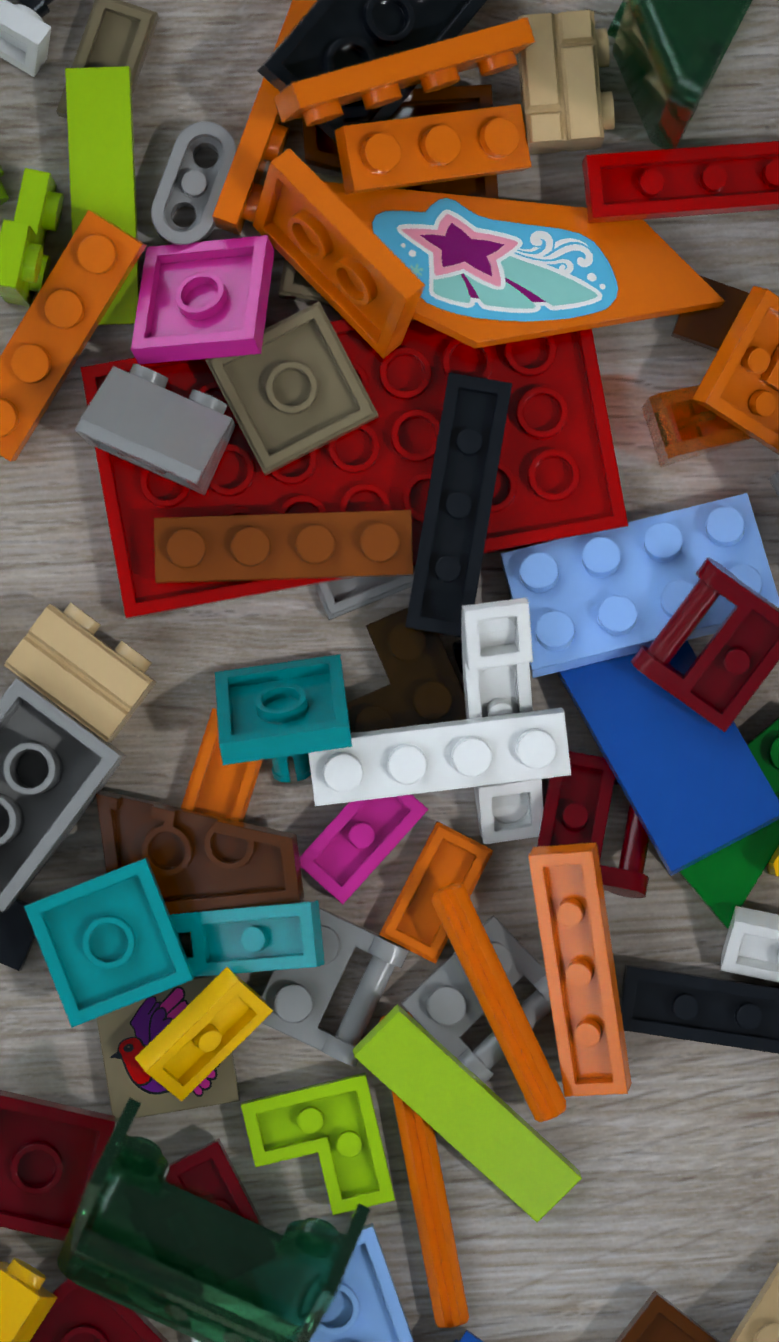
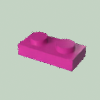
M413 795L349 802L299 857L300 866L343 905L429 809Z

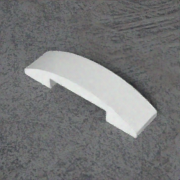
M527 597L462 606V665L466 719L533 711L529 663L533 662L529 601ZM542 779L474 787L479 830L483 845L539 837L544 811Z

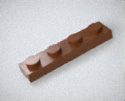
M411 510L154 518L155 578L157 584L413 576Z

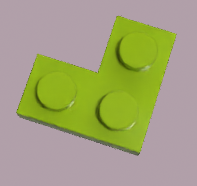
M24 169L14 221L3 219L0 233V296L6 303L30 307L34 292L40 291L49 276L51 257L43 254L47 230L57 231L59 227L64 195L55 192L57 184L48 172Z
M366 1072L241 1103L255 1167L318 1153L333 1215L395 1201V1193Z

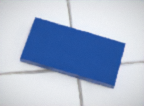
M688 640L685 641L670 662L682 674L687 672L697 658ZM636 653L557 672L670 876L779 820V800L734 721L726 732L720 730L636 669L631 663Z

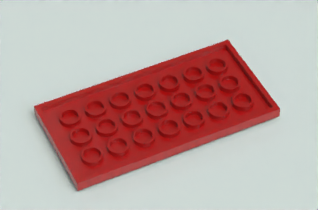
M412 318L402 344L383 359L345 319L330 321L379 417L266 476L205 361L206 359L140 364L167 377L169 380L165 389L188 399L192 389H195L228 405L224 415L233 418L236 426L205 495L95 447L124 612L127 619L350 579L326 578L157 584L155 578L154 518L411 510L413 567H415L449 373L512 383L483 554L628 527L592 329L473 348ZM135 357L80 367L87 407L113 366L129 373L133 363L138 364Z

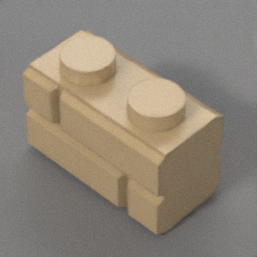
M591 10L567 11L558 14H529L517 17V20L528 17L535 39L533 44L518 53L522 114L529 154L601 148L604 140V130L615 129L612 91L601 92L599 67H609L610 64L607 28L595 29L594 11Z
M70 602L64 612L56 606L49 604L6 660L4 666L101 739L111 743L155 686L157 681L145 673L152 662L122 640L115 650L94 635L101 624Z

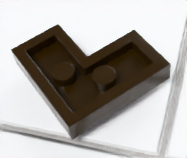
M408 608L366 625L390 684L347 702L351 733L466 719L464 692L439 634L405 628Z

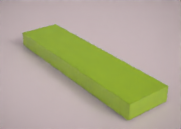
M129 66L65 68L72 236L87 211L91 210L138 239L131 68ZM139 259L99 325L135 324L140 292Z
M398 1004L353 1048V1055L360 1063L537 1223L582 1179L580 1171Z

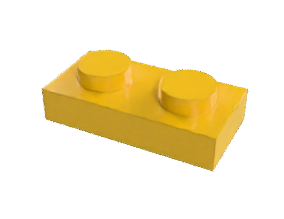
M226 967L135 1059L148 1075L182 1102L273 1010L256 991L230 968Z

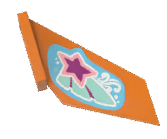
M290 148L270 162L252 225L262 236L268 235L272 246L383 359L402 344L412 318L473 348H481L722 307L725 302L644 220L588 224L587 208L396 188L346 195L344 183L322 181Z

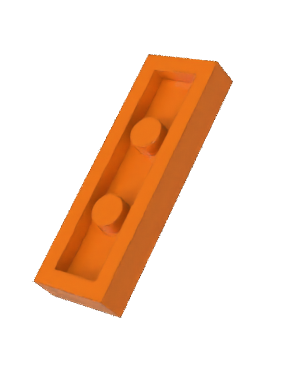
M521 104L346 125L334 130L346 195L520 172L532 167Z

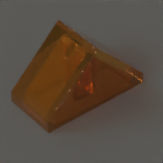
M699 385L658 393L649 397L642 406L661 468L752 439V437L693 400L692 398Z

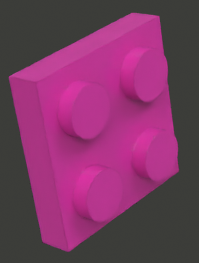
M268 235L201 241L188 245L171 244L147 247L131 343V351L138 364L261 354L275 252Z

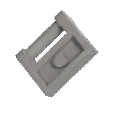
M319 907L325 965L310 968L274 970L262 994V998L271 1007L273 1012L262 1024L314 1047L336 1060L356 1067L358 1060L353 1055V1048L361 1041L395 966L402 968L409 950ZM357 947L368 952L372 957L336 1034L319 1027V1023L354 948Z
M493 915L483 924V927L511 986L513 987L525 976L537 989L521 1004L533 1029L552 1011L546 971ZM454 952L409 994L401 1004L424 1029L483 1083H486L494 1075L491 1068L504 1057V1053L494 1032L487 1036L474 1050L460 1037L485 1013L456 952Z

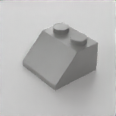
M133 363L129 373L113 366L80 418L75 431L91 446L205 495L236 426L233 418L224 415L228 405L195 389H192L188 399L165 389L169 380L167 377L139 364Z

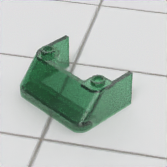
M623 0L608 29V35L615 38L612 53L651 143L663 149L677 148L753 0Z
M129 1098L87 1184L58 1256L57 1265L60 1271L75 1284L200 1342H309L337 1293L371 1209L358 1204L343 1233L338 1232L329 1222L319 1218L293 1221L288 1224L283 1235L165 1182L170 1167L160 1147L147 1138L129 1136L141 1105L140 1102Z

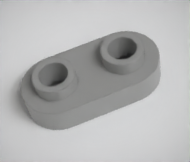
M206 121L191 124L179 134L175 141L151 208L153 225L158 235L169 245H188L206 241L214 230L215 223L212 215L237 150L231 134L219 124ZM211 148L218 153V160L215 165L210 168H202L195 163V156L201 149ZM181 207H190L196 212V220L188 227H179L173 222L174 213Z

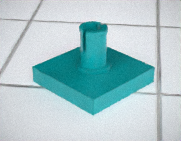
M340 654L215 672L219 746L223 765L271 758L274 779L286 783L291 782L288 757L292 756L297 781H301L311 775L308 753L352 747Z
M148 858L24 906L71 1028L194 979L193 972Z

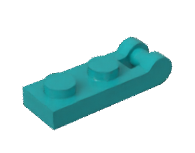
M319 900L170 914L180 942V933L191 932L193 956L186 957L194 977L219 975L226 967L237 974L325 965Z

